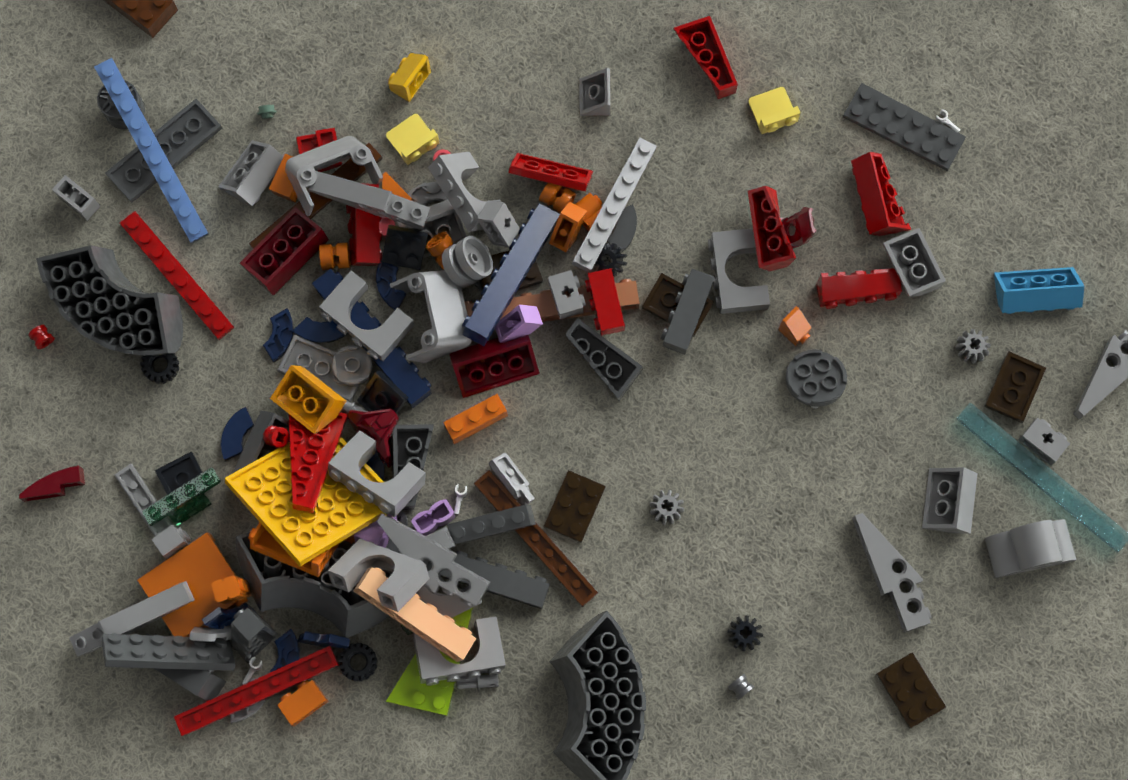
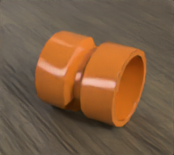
M547 183L539 197V201L547 206L553 205V210L561 213L569 202L573 203L576 193L569 188L563 189L560 185Z
M447 232L438 233L426 244L427 250L433 257H436L435 261L443 270L442 254L445 249L453 244V240Z
M348 242L337 243L336 246H332V244L319 245L322 271L333 270L335 266L339 269L351 267Z

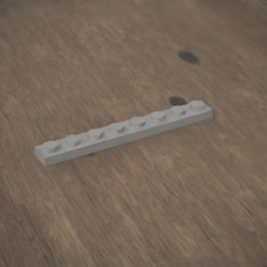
M641 137L639 138L577 252L572 265L588 273L591 272L657 148L656 145Z

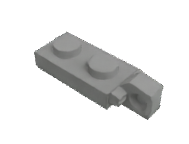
M507 453L501 454L488 463L511 495L521 505L530 504L535 499L530 493L529 482Z

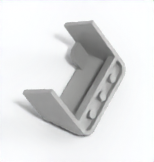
M343 137L287 160L285 172L307 216L311 215L314 204L306 188L316 182V171L351 158L357 165H364L372 183L379 184L380 187L383 179L382 173L370 149L355 137Z
M445 270L418 272L390 283L391 288L405 292H424L432 329L425 331L421 337L422 349L406 355L407 360L427 363L465 348L471 343V339L463 336L464 327H462V324L468 314L462 288L454 284Z

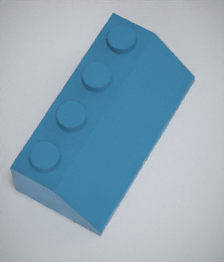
M1074 267L994 273L997 302L1002 313L1013 314L1015 312H1034L1037 310L1053 311L1055 309L1071 310L1083 306L1085 286Z

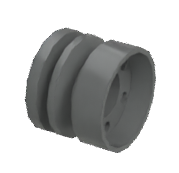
M124 80L144 115L145 103L134 85ZM103 85L97 96L98 107L109 124L118 129H128Z

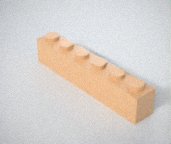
M371 567L366 570L353 590L355 593L456 662L464 660L476 640L471 635L472 632L469 629L457 626L454 623V619L447 615H441L437 612L438 609L430 603L425 604L420 600L418 594H415L399 612L382 606L377 589L388 577L385 576L386 573L377 567Z

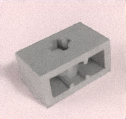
M66 175L52 189L58 198L87 221L100 207L95 198Z
M488 200L477 217L478 222L493 245L510 247L520 230L507 205L501 201Z
M569 270L549 276L548 283L560 320L583 313V306H586L583 294L579 295L577 288L580 287L577 275L573 276L572 271ZM568 291V293L571 294V297L567 298V296L564 295V292Z
M1036 418L1018 440L1048 464L1052 465L1070 443L1065 435L1055 432L1050 428L1051 425L1047 421ZM1044 437L1048 438L1047 443L1043 442Z
M171 525L151 540L160 553L168 559L188 546L191 538L181 527L176 528L174 525Z

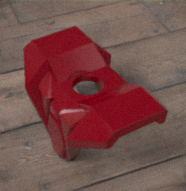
M803 207L800 212L795 213L789 218H780L793 249L808 243L816 233L813 225L814 218L811 214L813 208ZM795 226V233L791 236L789 234V227Z
M392 409L370 412L350 410L347 414L350 424L357 432L360 430L376 441V450L379 458L390 468L393 465L389 446L390 435L399 420L398 415Z

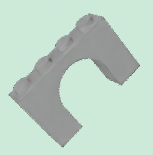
M470 152L439 155L428 166V169L468 232L483 230L477 217L487 201H481L472 196L462 180L468 179L479 168L478 164Z
M753 228L712 232L711 239H708V249L713 251L710 265L711 270H715L716 275L713 281V288L718 290V296L715 297L716 309L720 308V314L768 309L770 306L768 285L741 287L732 283L725 272V264L733 256L757 253Z
M350 271L319 306L322 311L321 316L328 322H335L337 324L336 328L344 335L350 334L353 337L351 340L357 346L362 347L363 345L368 349L367 353L375 360L379 358L384 361L413 328L414 322L399 308H396L389 318L376 329L364 330L355 326L351 321V310L368 290V285L353 271Z
M359 430L328 463L329 475L334 481L344 484L351 492L361 495L368 503L378 506L383 513L396 517L425 485L426 472L408 462L393 479L387 482L378 483L366 479L360 473V470L376 453V441Z
M447 527L426 536L448 549L455 546ZM424 559L423 562L426 564V566L429 560ZM426 583L416 593L425 604L430 603L438 609L437 612L451 618L475 607V605L470 607L462 603V598L455 594L452 597L448 594L434 593ZM467 586V587H465V588H463V589H461V590H462V591H467V590L469 589V586Z
M359 539L328 570L332 585L347 592L352 590L366 570L371 567L392 571L391 576L377 589V593L382 606L397 612L430 579L426 564L421 560L410 558L405 554L394 552L389 548L381 547L363 539Z
M497 617L477 619L475 621L474 628L478 653L474 659L464 664H454L447 661L436 647L413 632L421 684L426 683V685L430 686L438 684L440 680L447 679V682H454L464 676L472 679L480 677L482 673H489V675L501 673L506 664Z

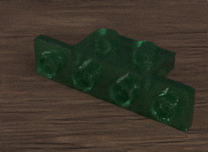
M211 467L150 505L142 513L150 526H153L167 516L178 526L212 505L205 492L221 483V480L214 468Z

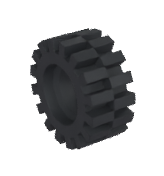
M175 353L142 355L141 359L143 362H140V366L142 367V372L150 381L156 384H160V382L165 384L168 380L172 381L173 376L176 377V371H179L180 368L178 366L179 360ZM158 358H165L168 363L167 368L162 372H156L153 369V363Z
M352 643L340 653L339 668L348 679L361 682L369 679L375 673L378 659L375 652L368 645ZM356 654H361L366 658V665L361 670H354L350 665L351 658Z

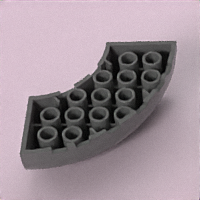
M90 245L36 258L39 273L49 291V297L59 308L60 314L77 328L76 330L83 336L103 347L126 354L163 355L175 353L179 350L183 339V320L179 297L158 292L146 293L138 289L122 273L116 261L114 250Z
M250 532L236 536L239 564L244 579L248 581L250 593L261 612L276 608L308 610L332 622L345 638L368 630L389 617V615L353 591L357 584L350 592L332 585L328 570L355 544L354 542L352 544L347 541L340 542L320 576L316 577L250 549V539H248ZM383 570L388 578L393 573L392 571Z
M608 611L598 614L587 622L549 661L558 672L568 699L567 725L563 737L553 753L581 780H626L634 760L638 757L639 745L644 736L646 696L645 691L643 692L641 680L643 677L640 665L636 662L632 652L633 648L630 643L628 644L623 635V630Z

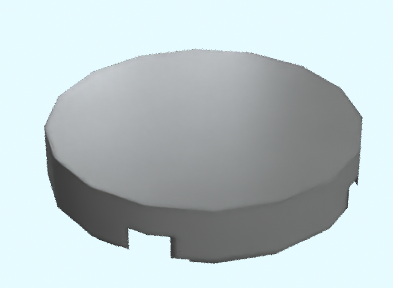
M349 345L341 348L332 360V370L335 377L341 383L348 386L364 383L372 372L373 363L367 351L359 346Z

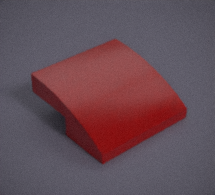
M335 128L317 130L315 134L296 137L299 154L337 140ZM342 161L331 166H328L326 168L318 170V172L328 171L339 166H342Z

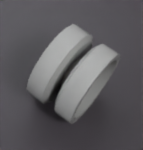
M475 236L465 237L457 242V244L445 249L442 254L445 272L454 284L462 288H467L478 280L490 275L493 270V261L487 247Z

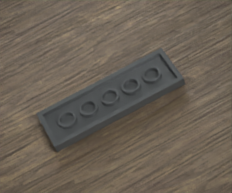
M863 83L859 86L843 115V118L946 171L950 168L966 136Z
M195 99L153 134L174 169L219 132L222 126ZM138 146L105 172L131 203L157 183Z
M116 633L102 635L105 667L234 671L236 663L230 640H224V638H216V641L211 642L193 641L189 639L190 637L120 635Z

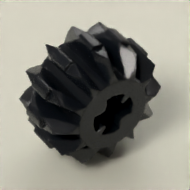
M606 243L594 266H599L597 271L612 268L613 277L617 276V272L622 273V265H627V262L623 261L627 254H621L624 248H617L616 243L611 245Z
M747 615L744 617V622L740 617H737L736 621L738 624L735 622L730 623V626L735 630H727L728 634L734 635L728 640L729 642L737 641L734 645L735 649L742 644L741 650L743 652L746 650V645H748L750 650H753V643L756 645L761 643L755 637H763V633L756 632L762 626H754L757 621L755 618L749 623V616ZM744 628L748 629L747 632L750 631V635L746 639L742 637L743 635H740Z

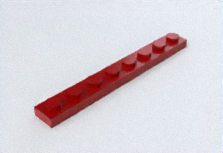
M136 211L120 222V225L218 340L235 328Z
M328 646L174 716L181 736H186L305 680L339 666L331 646Z

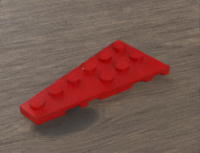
M340 412L333 421L316 434L312 433L289 414L293 509L314 513L328 474V463L333 459L347 421V414Z

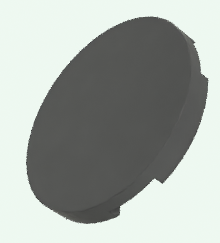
M813 349L799 353L790 362L786 371V385L789 392L799 402L809 406L820 407L834 403L842 396L847 384V372L843 363L837 357L822 352V350Z

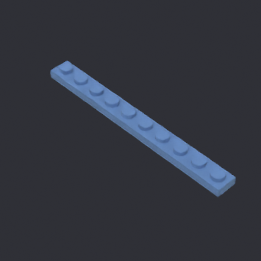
M110 58L94 66L190 243L207 235L208 232L113 59Z

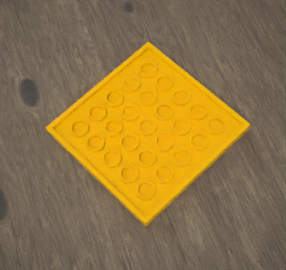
M342 437L334 456L347 444ZM290 442L225 478V484L299 567L374 523L381 514H385L375 504L368 503L358 493L351 492L341 482L334 481L330 477L329 472L314 513L293 509ZM367 464L361 468L360 473L366 479L372 482H384Z

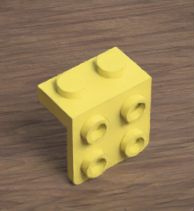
M784 87L753 96L748 101L761 134L774 132L784 126H791L798 122L801 114L798 106H792Z
M413 114L386 133L387 139L407 165L417 161L423 154L434 149L439 144L438 134L434 129L430 131L418 114Z

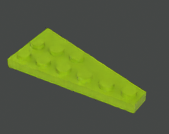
M473 608L452 617L455 621L454 623L460 628L465 627L468 629ZM440 651L441 655L447 661L454 664H460V661L456 662L455 660H453L452 658H450L449 656ZM415 653L386 702L448 716L456 681L447 682L446 679L440 680L435 685L421 684Z

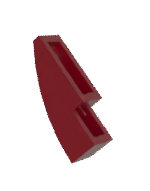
M78 465L53 472L27 487L19 494V499L28 502L65 496V488L85 485L84 469Z

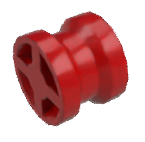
M44 324L35 327L28 334L29 338L35 341L37 349L47 347L55 339L52 334L47 332L48 328Z
M272 425L267 427L263 433V439L267 445L279 448L287 445L290 437L287 429Z

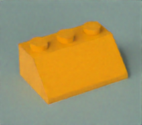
M295 365L289 367L270 398L314 434L333 421L347 402L303 366Z

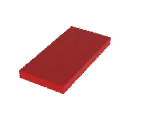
M517 153L509 167L508 173L586 192L593 171Z

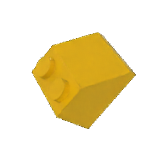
M410 53L407 58L404 57L399 64L400 68L398 71L392 73L388 80L390 91L410 102L431 73L429 59L426 55Z

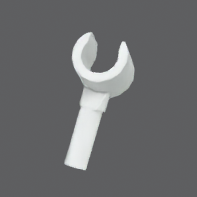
M940 110V114L945 118H940L936 115V121L959 132L960 129L948 119V112Z
M459 484L455 487V494L457 496L454 509L455 514H459L461 501L467 495V486H465L463 493L458 492Z
M252 657L249 661L250 669L242 682L243 685L248 683L255 671H259L263 666L262 661L257 667L252 665L256 657Z

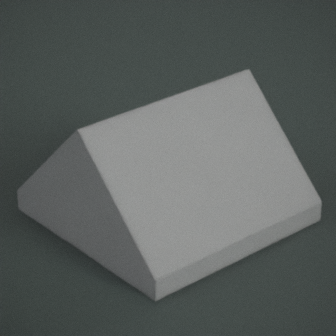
M609 68L579 79L580 116H610Z

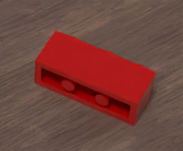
M612 268L588 273L585 287L587 292H591L592 299H589L591 311L596 313V318L593 319L595 330H599L601 336L624 331L625 324Z

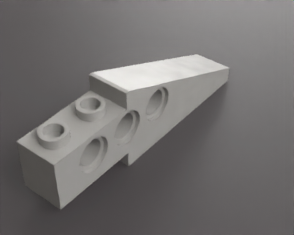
M316 171V182L308 188L310 192L422 231L430 211V207L394 195L391 191Z
M1127 330L1118 338L1114 335L1107 341L1073 413L1078 420L1128 378V354H1124L1121 351V347H1125L1128 350ZM1106 359L1111 360L1114 366H1108Z
M863 513L855 515L852 520L881 596L890 595L903 632L905 633L930 624V619L932 618L930 610L924 606L922 601L924 599L923 592L916 585L924 581L923 578ZM893 563L901 566V573L893 571ZM900 583L908 585V593H903L900 590ZM909 602L915 604V613L908 611L907 604Z
M386 514L380 515L377 523L402 554L422 562L424 559L431 561L432 568L428 571L430 579L426 584L434 593L441 586L444 593L452 597L454 594L461 597V602L470 607L472 605L477 606L480 603L490 581L455 563L454 560L458 555L457 553ZM442 570L450 572L451 577L449 581L441 579L440 573ZM460 580H466L469 583L467 591H462L459 588Z
M187 581L104 618L89 628L69 637L77 657L102 647L103 634L116 633L128 635L193 602L195 599Z

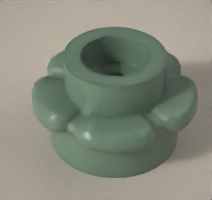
M263 105L258 107L259 112L257 114L261 115L262 119L273 118V114L277 111H275L274 105Z

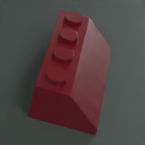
M295 207L240 262V265L274 296L319 250V245L325 244L329 239L321 227Z
M528 335L504 343H500L499 338L487 341L485 346L476 344L449 354L463 398L540 374Z

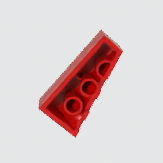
M707 16L674 27L675 33L708 76L717 99L736 94L738 84L711 17Z
M868 152L851 160L852 172L856 179L857 192L860 195L861 208L865 215L866 228L869 231V235L883 236L911 230L909 223L905 224L902 217L905 214L903 207H898L895 196L897 192L888 182L891 177L882 155Z
M366 184L379 188V184ZM346 205V213L350 214L351 217L347 224L348 232L352 234V238L349 240L351 265H378L382 260V250L380 249L382 231L379 229V222L382 217Z
M768 186L749 190L748 197L759 268L774 271L788 267L797 258L780 219L776 190Z
M895 268L875 269L870 271V274H866L864 270L855 271L850 275H846L845 272H837L833 276H828V273H821L816 283L820 307L826 306V309L836 308L838 304L853 306L860 301L874 303L877 302V299L885 298L886 301L897 299V296L902 292L900 278Z

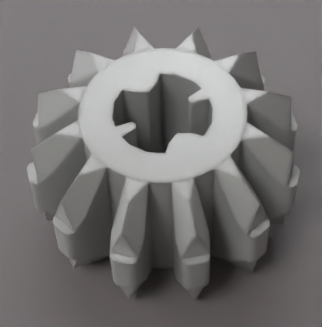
M971 329L969 333L964 331L962 336L957 338L959 344L955 348L961 350L958 353L959 357L965 355L964 362L971 358L972 364H975L977 359L982 362L984 356L989 355L990 352L987 349L991 347V344L986 342L989 337H982L983 332L981 330L977 334L974 329ZM970 344H976L977 347L972 349Z
M661 490L659 492L660 497L657 495L653 496L656 502H650L649 506L655 508L650 511V514L658 513L655 521H659L662 517L663 525L666 524L667 519H669L671 524H674L673 516L678 520L681 519V515L678 512H684V508L680 507L684 501H676L679 494L676 493L672 497V490H668L667 495ZM664 503L672 505L670 511L667 512L666 509H662Z

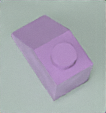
M518 305L498 322L495 330L500 343H504L531 334L543 323L537 306Z

